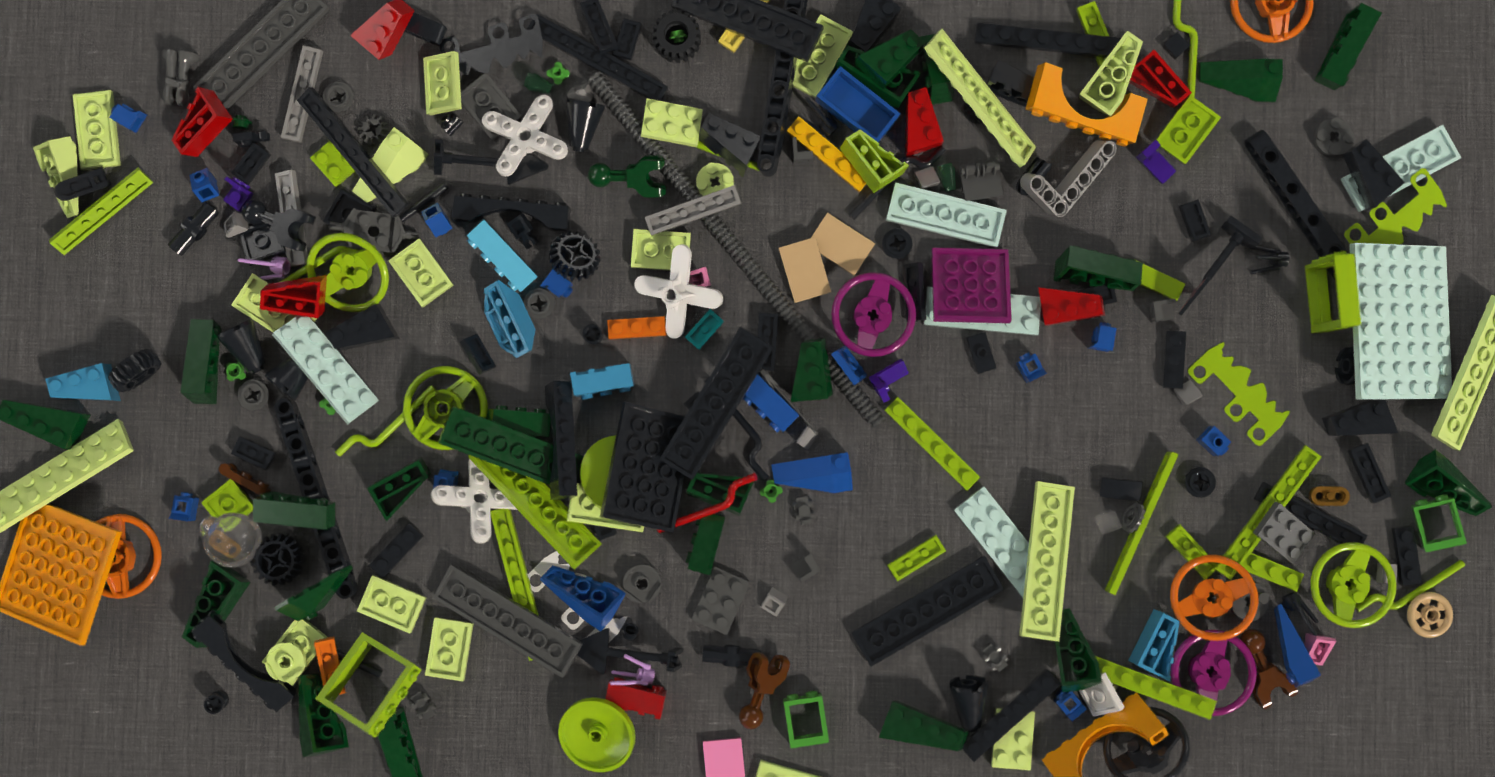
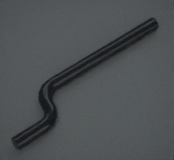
M940 146L926 161H921L914 156L904 157L900 161L902 163L914 164L918 168H928L941 157L946 149ZM886 186L875 193L871 191L849 216L855 220Z
M736 409L732 416L754 441V446L748 454V463L759 478L764 481L769 476L755 460L757 453L761 450V438Z

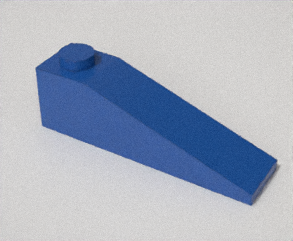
M848 452L771 464L775 484L830 493L853 490Z
M553 565L540 578L550 590L585 622L599 631H602L613 619L626 594L611 583L594 581L589 576H586V578L575 575L572 571Z
M1279 604L1274 608L1285 669L1287 671L1286 677L1290 684H1294L1296 688L1312 682L1321 674L1282 604Z

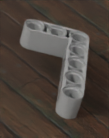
M1095 140L1056 189L1044 177L1032 173L1024 174L1021 177L1020 185L1047 214L1063 217L1115 155L1116 145L1112 141Z

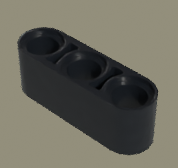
M413 13L404 32L440 46L448 28L436 21Z

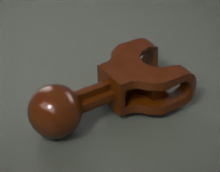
M1254 629L1244 631L1240 636V640L1248 647L1257 665L1256 683L1252 692L1257 704L1264 710L1272 706L1270 694L1275 687H1281L1283 692L1290 697L1296 696L1298 690L1294 684H1290L1286 673L1278 670L1276 665L1268 663L1263 652L1265 638L1262 633Z
M753 653L746 668L747 675L750 678L748 686L755 691L750 704L745 705L739 712V721L743 727L756 729L762 724L764 716L760 706L764 694H773L775 688L787 677L790 662L785 655H775L769 665L768 658L763 653Z

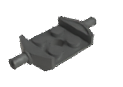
M355 208L352 209L345 222L330 221V225L333 226H329V230H342L344 233L359 236L374 245L378 251L394 253L405 238L417 240L418 233L405 231L399 215L393 217L391 214L362 211ZM372 226L377 227L379 230V234L376 237L368 234V229ZM347 241L348 246L351 248L364 249L353 242Z

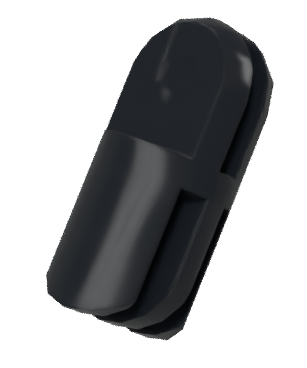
M1036 157L1023 175L1032 173L1045 177L1052 168V164ZM1020 178L1016 184V190L1019 194L1026 196L1028 194L1021 187Z

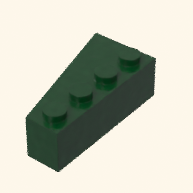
M1360 3L1345 15L1315 77V82L1334 91L1347 83L1349 79L1348 74L1355 66L1357 58L1382 12Z
M191 319L180 393L193 404H217L220 342L217 335L222 333V329L215 320Z
M2 400L0 404L1 421L62 449H71L72 446L78 443L91 416L90 414L11 400Z
M895 700L891 703L878 738L960 751L963 748L969 731Z

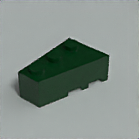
M909 30L859 55L855 65L884 90L922 50L925 42L915 32Z
M935 34L920 36L925 44L918 53V56H921V69L925 75V85L932 105L953 101L954 87L951 85L950 80L939 70L938 65L927 55L924 49Z
M826 338L806 340L801 344L790 402L828 399L833 395Z
M496 405V409H488L487 419L531 436L549 437L551 419L545 409H534V412H527V408L515 407V411L508 410V406Z
M422 457L374 482L367 488L386 522L430 476L431 472Z
M697 473L694 479H691L686 494L711 505H716L726 500L729 486L733 481L742 477ZM753 482L737 488L733 504L725 509L726 511L740 516Z

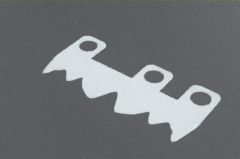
M555 551L545 557L528 574L529 581L530 577L534 574L542 577L552 565L569 570L570 565L559 564V553ZM575 573V575L586 578V575ZM542 582L537 587L531 585L532 591L539 592L545 584ZM569 607L562 614L561 619L570 629L575 630L584 620L579 616V621L576 624H570L567 621V615L574 611ZM622 617L621 619L613 618L604 627V629L610 628L609 642L619 633L627 617ZM595 628L588 636L599 632V630Z

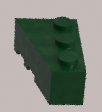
M712 514L696 521V525L699 528L697 533H693L691 544H694L692 552L689 551L686 563H689L688 570L707 575L711 574L725 516Z

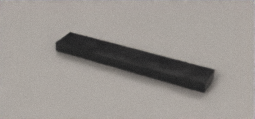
M1262 482L1254 499L1262 503L1273 486ZM1294 497L1285 506L1288 511L1307 527L1340 544L1348 542L1364 544L1368 536Z

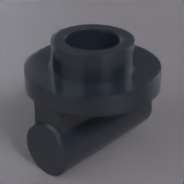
M454 113L446 114L441 119V128L449 136H452L463 124Z

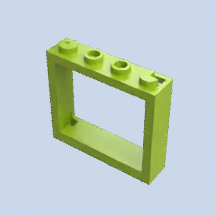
M1346 251L1334 252V254L1312 260L1311 264L1305 265L1311 333L1332 332L1360 326L1361 315L1354 254H1347ZM1334 267L1339 312V319L1331 321L1326 269Z
M362 632L315 699L376 738L381 729H384L389 717L395 713L400 701L406 697L409 688L417 680L421 669ZM373 646L406 666V668L366 725L333 702Z

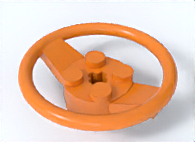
M1230 0V7L1235 22L1245 34L1261 42L1278 43L1295 37L1304 29L1312 15L1313 0H1305L1304 14L1300 22L1290 31H1288L1290 11L1297 0H1255L1260 15L1263 18H1268L1270 35L1255 31L1244 21L1239 11L1238 0Z
M113 514L97 520L96 522L122 532L115 552L116 559L115 562L113 559L106 580L110 590L104 588L102 596L123 599L144 591L154 581L161 565L162 552L157 535L147 523L131 515ZM125 522L131 523L145 532L153 548V564L149 574L139 585L129 589L128 571L134 568L136 553L133 543L126 540Z
M1203 555L1188 561L1178 570L1171 584L1170 602L1175 617L1187 631L1202 639L1222 641L1241 634L1252 623L1258 608V592L1253 578L1241 564L1221 555ZM1208 562L1225 564L1236 570L1243 577L1223 582L1221 579H1205L1195 585L1191 595L1178 602V590L1183 577L1188 571L1200 564ZM1209 593L1216 596L1214 604H1212V601L1209 602L1207 600L1210 597ZM1250 593V606L1246 617L1238 626L1229 631L1221 633L1206 632L1196 628L1185 618L1198 614L1208 618L1220 617L1229 611L1234 601Z

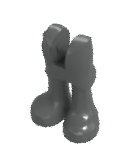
M162 50V57L166 65L165 84L162 91L164 104L172 105L175 101L176 92L177 105L186 106L190 83L188 81L190 64L198 62L199 55L186 51ZM177 61H179L178 80L175 79Z

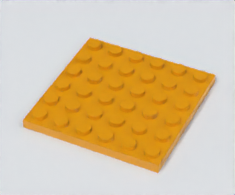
M49 503L25 517L19 523L0 581V612L77 645H86L122 532Z

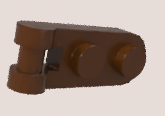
M223 463L219 466V472L249 490L259 495L270 493L271 489L268 483L252 479L253 475L246 471H238L235 464Z

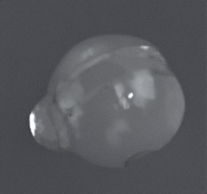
M233 512L225 513L219 517H206L202 520L199 527L203 536L205 553L214 562L224 567L234 568L250 562L262 541V531L259 524L253 522L251 517Z

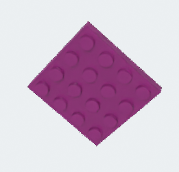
M932 248L933 322L1011 323L1008 249Z

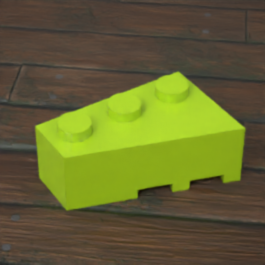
M858 130L845 138L839 149L872 192L875 193L903 175L909 164L906 162L902 163L894 157L895 154L891 151L887 152L879 146L880 143L862 130Z

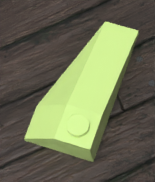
M1127 31L1081 91L1079 98L1094 109L1111 117L1124 99L1143 41Z
M393 127L379 146L372 160L394 185L403 180L402 178L418 170L429 154ZM360 178L352 192L369 203L376 196Z
M70 136L49 140L33 147L42 172L46 171L50 177V180H48L50 187L55 188L58 183L78 176L76 145ZM78 197L69 201H62L57 198L67 218L79 215Z

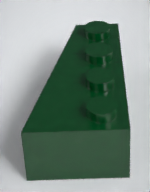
M847 45L838 58L834 69L838 70L841 66L886 103L898 110L907 94L917 82L921 72L911 71L905 67L882 90L855 65L858 56L865 52Z
M1070 245L1055 261L1053 281L1060 282L1061 279L1070 280L1071 284H1078V282L1083 281L1089 282L1090 286L1095 287L1107 284V288L1134 291L1141 284L1143 263L1137 262L1134 259L1120 258L1114 254H1104L1097 250H1087L1077 245Z
M273 491L262 493L261 496L253 499V522L328 529L335 526V502L328 501L326 498L313 499L306 496Z
M210 561L209 571L203 579L201 592L195 600V608L193 613H190L182 634V638L196 648L207 646L202 642H198L193 637L191 631L194 626L212 610L225 621L251 583L222 561Z
M404 707L397 708L395 713L385 723L384 729H381L378 734L387 766L392 777H423Z

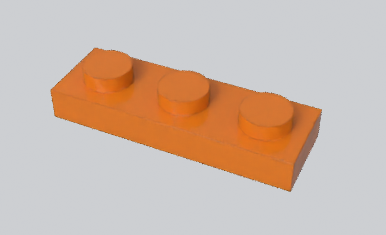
M665 316L607 320L609 340L666 336Z
M334 636L314 641L323 687L340 664ZM345 686L340 692V694L346 693Z

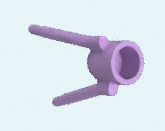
M276 256L272 258L274 260L271 262L238 259V262L269 266L270 270L275 274L260 277L263 280L284 278V275H287L290 271V262L286 257Z
M624 654V658L641 666L642 669L638 668L637 673L611 671L612 674L634 677L636 680L611 681L610 685L648 686V684L653 683L655 670L651 669V664L643 663L627 654Z

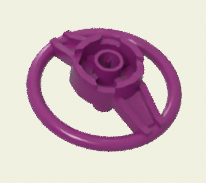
M877 272L860 274L847 281L836 294L831 312L832 324L840 341L853 352L870 357L884 356L898 350L911 336L916 321L915 303L908 289L896 278ZM875 280L868 296L857 304L853 313V320L858 328L857 344H855L846 336L839 320L840 305L845 294L853 286L864 281ZM891 284L899 290L908 307L907 326L901 337L893 344L884 348L873 349L879 333L887 329L892 321L891 305L887 303ZM875 311L878 318H874V321L870 320L868 312Z
M1205 630L1210 633L1225 632L1221 630ZM1192 635L1183 641L1176 650L1173 664H1171V681L1173 685L1181 687L1179 681L1181 658L1192 644L1202 640V638ZM1236 636L1222 641L1208 640L1201 653L1197 654L1194 658L1192 657L1188 665V675L1196 685L1197 694L1217 701L1219 690L1226 688L1231 676L1230 663L1224 658L1227 641L1233 643L1246 659L1248 681L1243 693L1237 700L1221 708H1216L1215 706L1212 716L1226 715L1239 709L1249 699L1255 687L1257 675L1254 658L1248 647ZM1211 666V669H1213V671L1209 675L1208 673H1206V669H1210Z

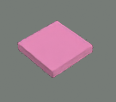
M741 737L703 741L706 777H745Z

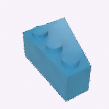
M100 363L46 378L51 398L121 401L119 392L113 388L108 379L109 373L112 371L111 364Z
M630 363L595 370L589 369L578 373L570 372L574 396L581 397L582 400L593 398V394L600 393V396L612 395L611 391L619 390V393L629 392L631 387H635Z
M1153 609L1128 661L1170 682V669L1174 661L1172 656L1174 645L1176 646L1180 621Z

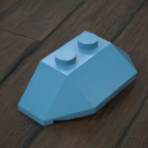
M500 280L495 281L484 288V313L500 347L515 358H519L532 350L536 329L520 295Z

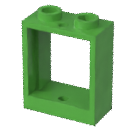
M1447 494L1436 496V500L1427 501V499L1415 501L1414 505H1411L1421 544L1425 552L1467 544L1453 497H1448ZM1448 504L1457 535L1427 541L1419 510Z
M809 691L804 696H798V694L787 695V698H784L783 701L790 748L829 743L822 694L817 693V691ZM818 702L822 732L794 736L789 706Z

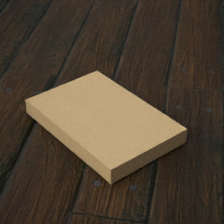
M829 213L826 214L811 237H816L822 256L855 276L875 245L874 242Z
M816 237L779 248L795 303L831 292Z

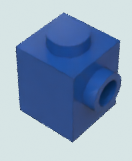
M208 168L189 175L192 191L201 202L220 196L217 180Z
M438 202L421 211L424 221L436 238L453 229L449 218Z
M1209 426L1196 439L1212 456H1222L1229 449L1228 445L1231 443L1215 426Z

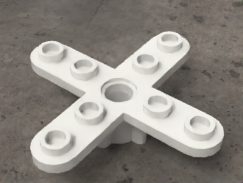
M548 95L536 97L521 123L495 111H489L483 115L482 123L487 130L510 139L496 164V169L501 176L512 175L527 153L537 151L556 160L563 159L567 155L568 148L563 141L539 131L553 108V101Z
M684 244L675 246L672 251L670 280L641 275L636 278L634 283L638 293L662 298L663 302L666 303L665 330L671 338H678L684 334L687 304L715 309L723 303V296L719 290L689 284L692 253L690 248Z
M469 459V487L436 486L431 492V499L438 505L466 508L470 513L471 537L475 542L481 544L487 542L491 537L490 508L517 509L499 489L489 488V479Z

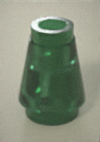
M528 72L523 86L527 87V90L550 94L553 84L535 72Z
M952 162L937 166L938 171L936 172L945 192L956 189L955 167H953Z

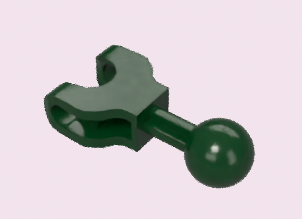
M645 155L638 163L629 164L626 170H611L604 163H596L590 167L588 179L593 186L599 188L607 186L611 181L627 182V188H634L643 197H662L666 194L665 185L653 182L649 177V172L660 170L665 165V159L662 156Z

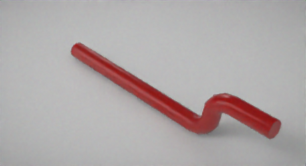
M753 473L733 481L728 488L727 498L724 502L676 519L675 528L729 508L733 504L737 488L756 481L757 475Z

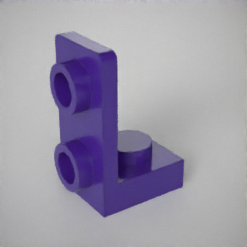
M1155 140L1136 158L1163 184L1176 170L1156 150L1161 144Z
M226 176L224 180L233 185L223 201L241 212L243 205L251 199L254 193L249 190L250 186L236 177L231 179Z
M900 359L870 376L869 379L874 390L883 403L890 400L887 393L890 391L888 385L904 377L909 372L904 361Z

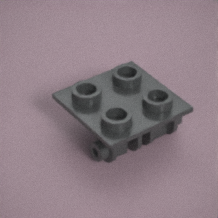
M993 161L959 166L965 201L1003 196L999 175V162Z

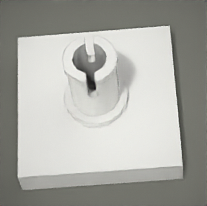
M1106 672L1101 673L1102 683L1079 691L1092 716L1118 712L1124 708L1115 691L1118 685L1115 684L1113 686Z

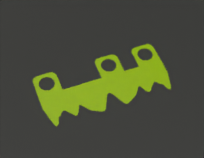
M1422 168L1410 178V182L1419 193L1414 199L1395 214L1392 213L1386 203L1381 202L1369 213L1378 226L1374 232L1368 236L1359 223H1355L1345 231L1344 237L1350 244L1401 245L1404 243L1403 226L1418 232L1423 222V212L1432 215L1434 204L1447 207L1441 189L1428 171ZM1419 174L1427 176V183L1424 186L1416 184V177ZM1378 208H1384L1387 212L1383 220H1378L1375 217V211ZM1355 228L1361 231V238L1357 241H1353L1350 238V232Z
M1224 342L1220 343L1201 356L1188 369V374L1198 384H1201L1214 373L1236 396L1225 407V413L1234 422H1238L1250 411L1259 421L1248 430L1247 435L1257 446H1261L1283 425L1290 411L1283 413L1275 412L1276 401L1266 403L1267 391L1264 383L1247 386L1251 370L1243 366L1232 367L1234 357H1223L1222 349ZM1195 367H1204L1206 370L1205 376L1197 378L1194 375ZM1234 404L1240 405L1242 407L1241 415L1233 416L1230 412L1231 406ZM1256 428L1264 430L1265 437L1262 440H1256L1253 437V431Z

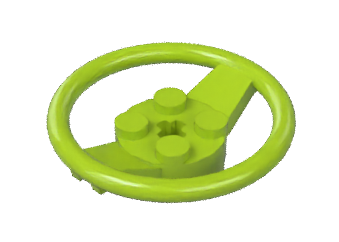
M333 233L322 237L312 246L306 264L308 278L316 277L315 259L320 249L326 244L334 241H349L364 248L356 250L349 247L342 250L335 257L330 266L331 272L327 275L326 303L339 310L362 312L370 306L380 303L384 298L389 285V274L387 265L382 257L383 255L379 253L374 245L353 234ZM377 262L381 274V285L377 294L370 301L351 305L342 303L330 296L342 288L351 290L352 288L363 286L372 276V266Z
M439 366L424 371L413 380L404 397L403 415L409 431L418 441L428 447L438 450H453L429 438L440 428H444L452 406L465 409L463 403L473 389H475L480 401L479 416L487 418L488 403L481 384L470 373L452 366ZM438 374H453L461 377L449 388L433 391L427 396L423 404L424 415L416 427L411 415V401L418 386L429 377ZM440 404H446L448 411L441 413L439 411L441 409L439 407Z
M1356 542L1336 545L1319 558L1312 571L1310 586L1315 605L1328 620L1337 625L1347 628H1361L1374 624L1385 616L1394 602L1396 595L1394 570L1386 557L1369 545ZM1352 550L1344 563L1334 570L1332 569L1326 578V587L1333 598V614L1325 606L1320 596L1319 577L1324 565L1330 558L1340 552ZM1370 556H1373L1385 570L1388 580L1387 596L1383 605L1373 615L1362 620H1352L1356 603H1362L1370 591V576L1365 571ZM1346 581H1350L1351 583L1349 588L1347 585H1345Z

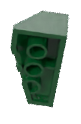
M1249 59L1199 63V82L1233 92L1237 96L1241 95L1250 98L1254 102H1276L1283 79V59Z
M1436 449L1419 459L1405 481L1408 487L1424 497L1428 495L1435 498L1447 494L1448 497H1453L1458 510L1474 516L1492 508V504L1448 458Z
M352 565L338 570L318 583L304 589L303 592L276 605V611L296 621L305 618L309 621L318 616L317 612L326 606L352 571Z
M1070 608L1062 609L1060 639L1055 641L1062 691H1080L1102 683L1099 662L1096 656H1094Z
M319 674L299 676V739L302 757L316 756L348 748L347 733L343 722H340L336 712L315 699L323 688V682Z

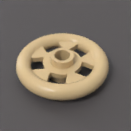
M1424 592L1416 596L1409 604L1407 619L1415 633L1422 637L1435 638L1444 634L1451 626L1453 610L1450 602L1443 595L1436 592ZM1431 600L1438 601L1436 607L1429 605ZM1419 604H1423L1424 607L1418 612L1416 610ZM1430 611L1431 616L1428 618L1427 614ZM1439 611L1445 612L1444 619H1440ZM1421 618L1424 624L1419 626L1416 621L1417 619ZM1436 623L1438 628L1431 630L1429 625Z

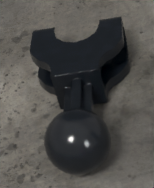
M250 200L242 207V216L245 221L250 224L265 222L271 225L270 230L275 232L280 245L296 251H305L307 244L299 238L298 229L304 223L313 225L316 216L296 209H289L284 213L275 212L273 214L268 212L266 206L258 200Z

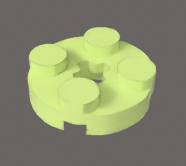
M719 163L707 164L699 171L696 178L697 189L700 191L699 194L703 196L734 185V177L731 171L725 165ZM718 178L720 185L712 187L710 180Z
M283 642L272 647L267 654V661L265 662L268 674L273 679L284 682L298 678L307 666L306 655L303 649L294 642ZM283 657L290 659L289 667L282 665Z

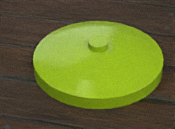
M616 435L605 437L594 443L585 453L580 465L579 478L581 487L587 498L600 509L602 508Z
M585 698L572 704L562 716L558 729L561 747L569 759L581 768L593 772H608L619 768L627 761L635 746V729L631 719L621 707L603 698Z

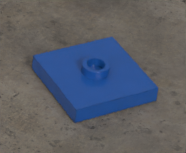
M845 345L831 354L853 385L867 377V373Z

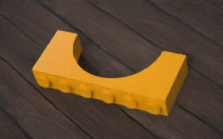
M1047 62L1037 66L1025 110L1031 111V114L1037 117H1048V120L1054 123H1065V126L1068 128L1082 129V132L1085 134L1099 135V138L1102 140L1116 141V144L1126 147L1129 144L1136 143L1147 98L1133 93L1126 94L1122 103L1111 117L1090 119L1077 113L1066 100L1061 81L1063 68Z
M1136 692L1134 695H1129L1125 698L1124 702H1122L1124 708L1121 711L1108 713L1095 719L1090 726L1078 731L1076 736L1064 741L1059 748L1048 752L1042 761L1053 777H1082V764L1087 751L1103 736L1115 732H1129L1143 737L1154 746L1169 736L1164 725Z

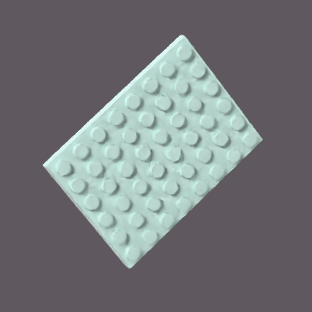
M1349 244L1350 254L1355 256L1361 325L1353 327L1356 400L1447 399L1448 393L1452 388L1446 246Z

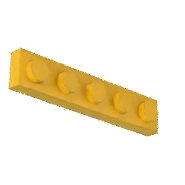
M798 116L786 132L790 136L796 137V140L807 150L813 151L814 156L857 192H860L866 185V182L846 156Z

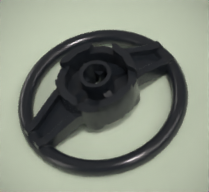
M1149 707L1156 716H1160L1170 722L1165 726L1169 736L1152 746L1146 739L1136 735L1128 742V751L1112 759L1111 743L1115 733L1106 735L1103 743V755L1109 771L1114 777H1127L1124 774L1138 771L1151 774L1161 772L1168 766L1170 751L1181 738L1182 752L1180 759L1173 770L1163 776L1178 777L1185 768L1190 754L1189 736L1180 720L1166 710ZM1149 750L1152 752L1150 755L1146 753Z

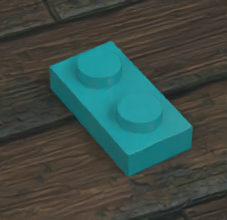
M709 309L685 338L700 350L721 327L724 321Z

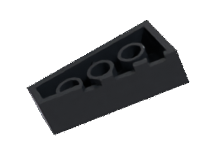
M998 60L986 84L996 96L1026 108L1034 77Z

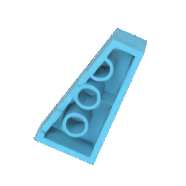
M485 219L467 234L469 237L467 242L474 249L478 247L483 252L481 254L482 258L487 263L491 261L496 266L494 270L501 277L505 275L508 278L509 282L507 284L514 291L518 289L522 292L538 277L500 235L489 226Z

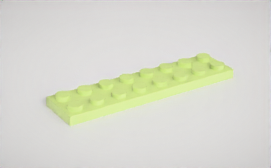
M943 29L939 30L924 47L927 55L935 61L939 70L947 76L951 85L959 91L963 100L970 105L975 115L982 120L987 130L994 135L999 145L1010 155L1011 160L1021 168L1027 163L1036 146Z
M1491 295L1486 305V309L1478 323L1476 332L1471 339L1470 346L1463 358L1461 367L1456 374L1455 381L1431 436L1454 450L1460 451L1495 370V295Z
M116 419L72 446L71 449L64 451L0 491V533L133 452L134 449L123 422Z
M1040 481L1035 482L1019 636L1050 641H1059L1075 487Z

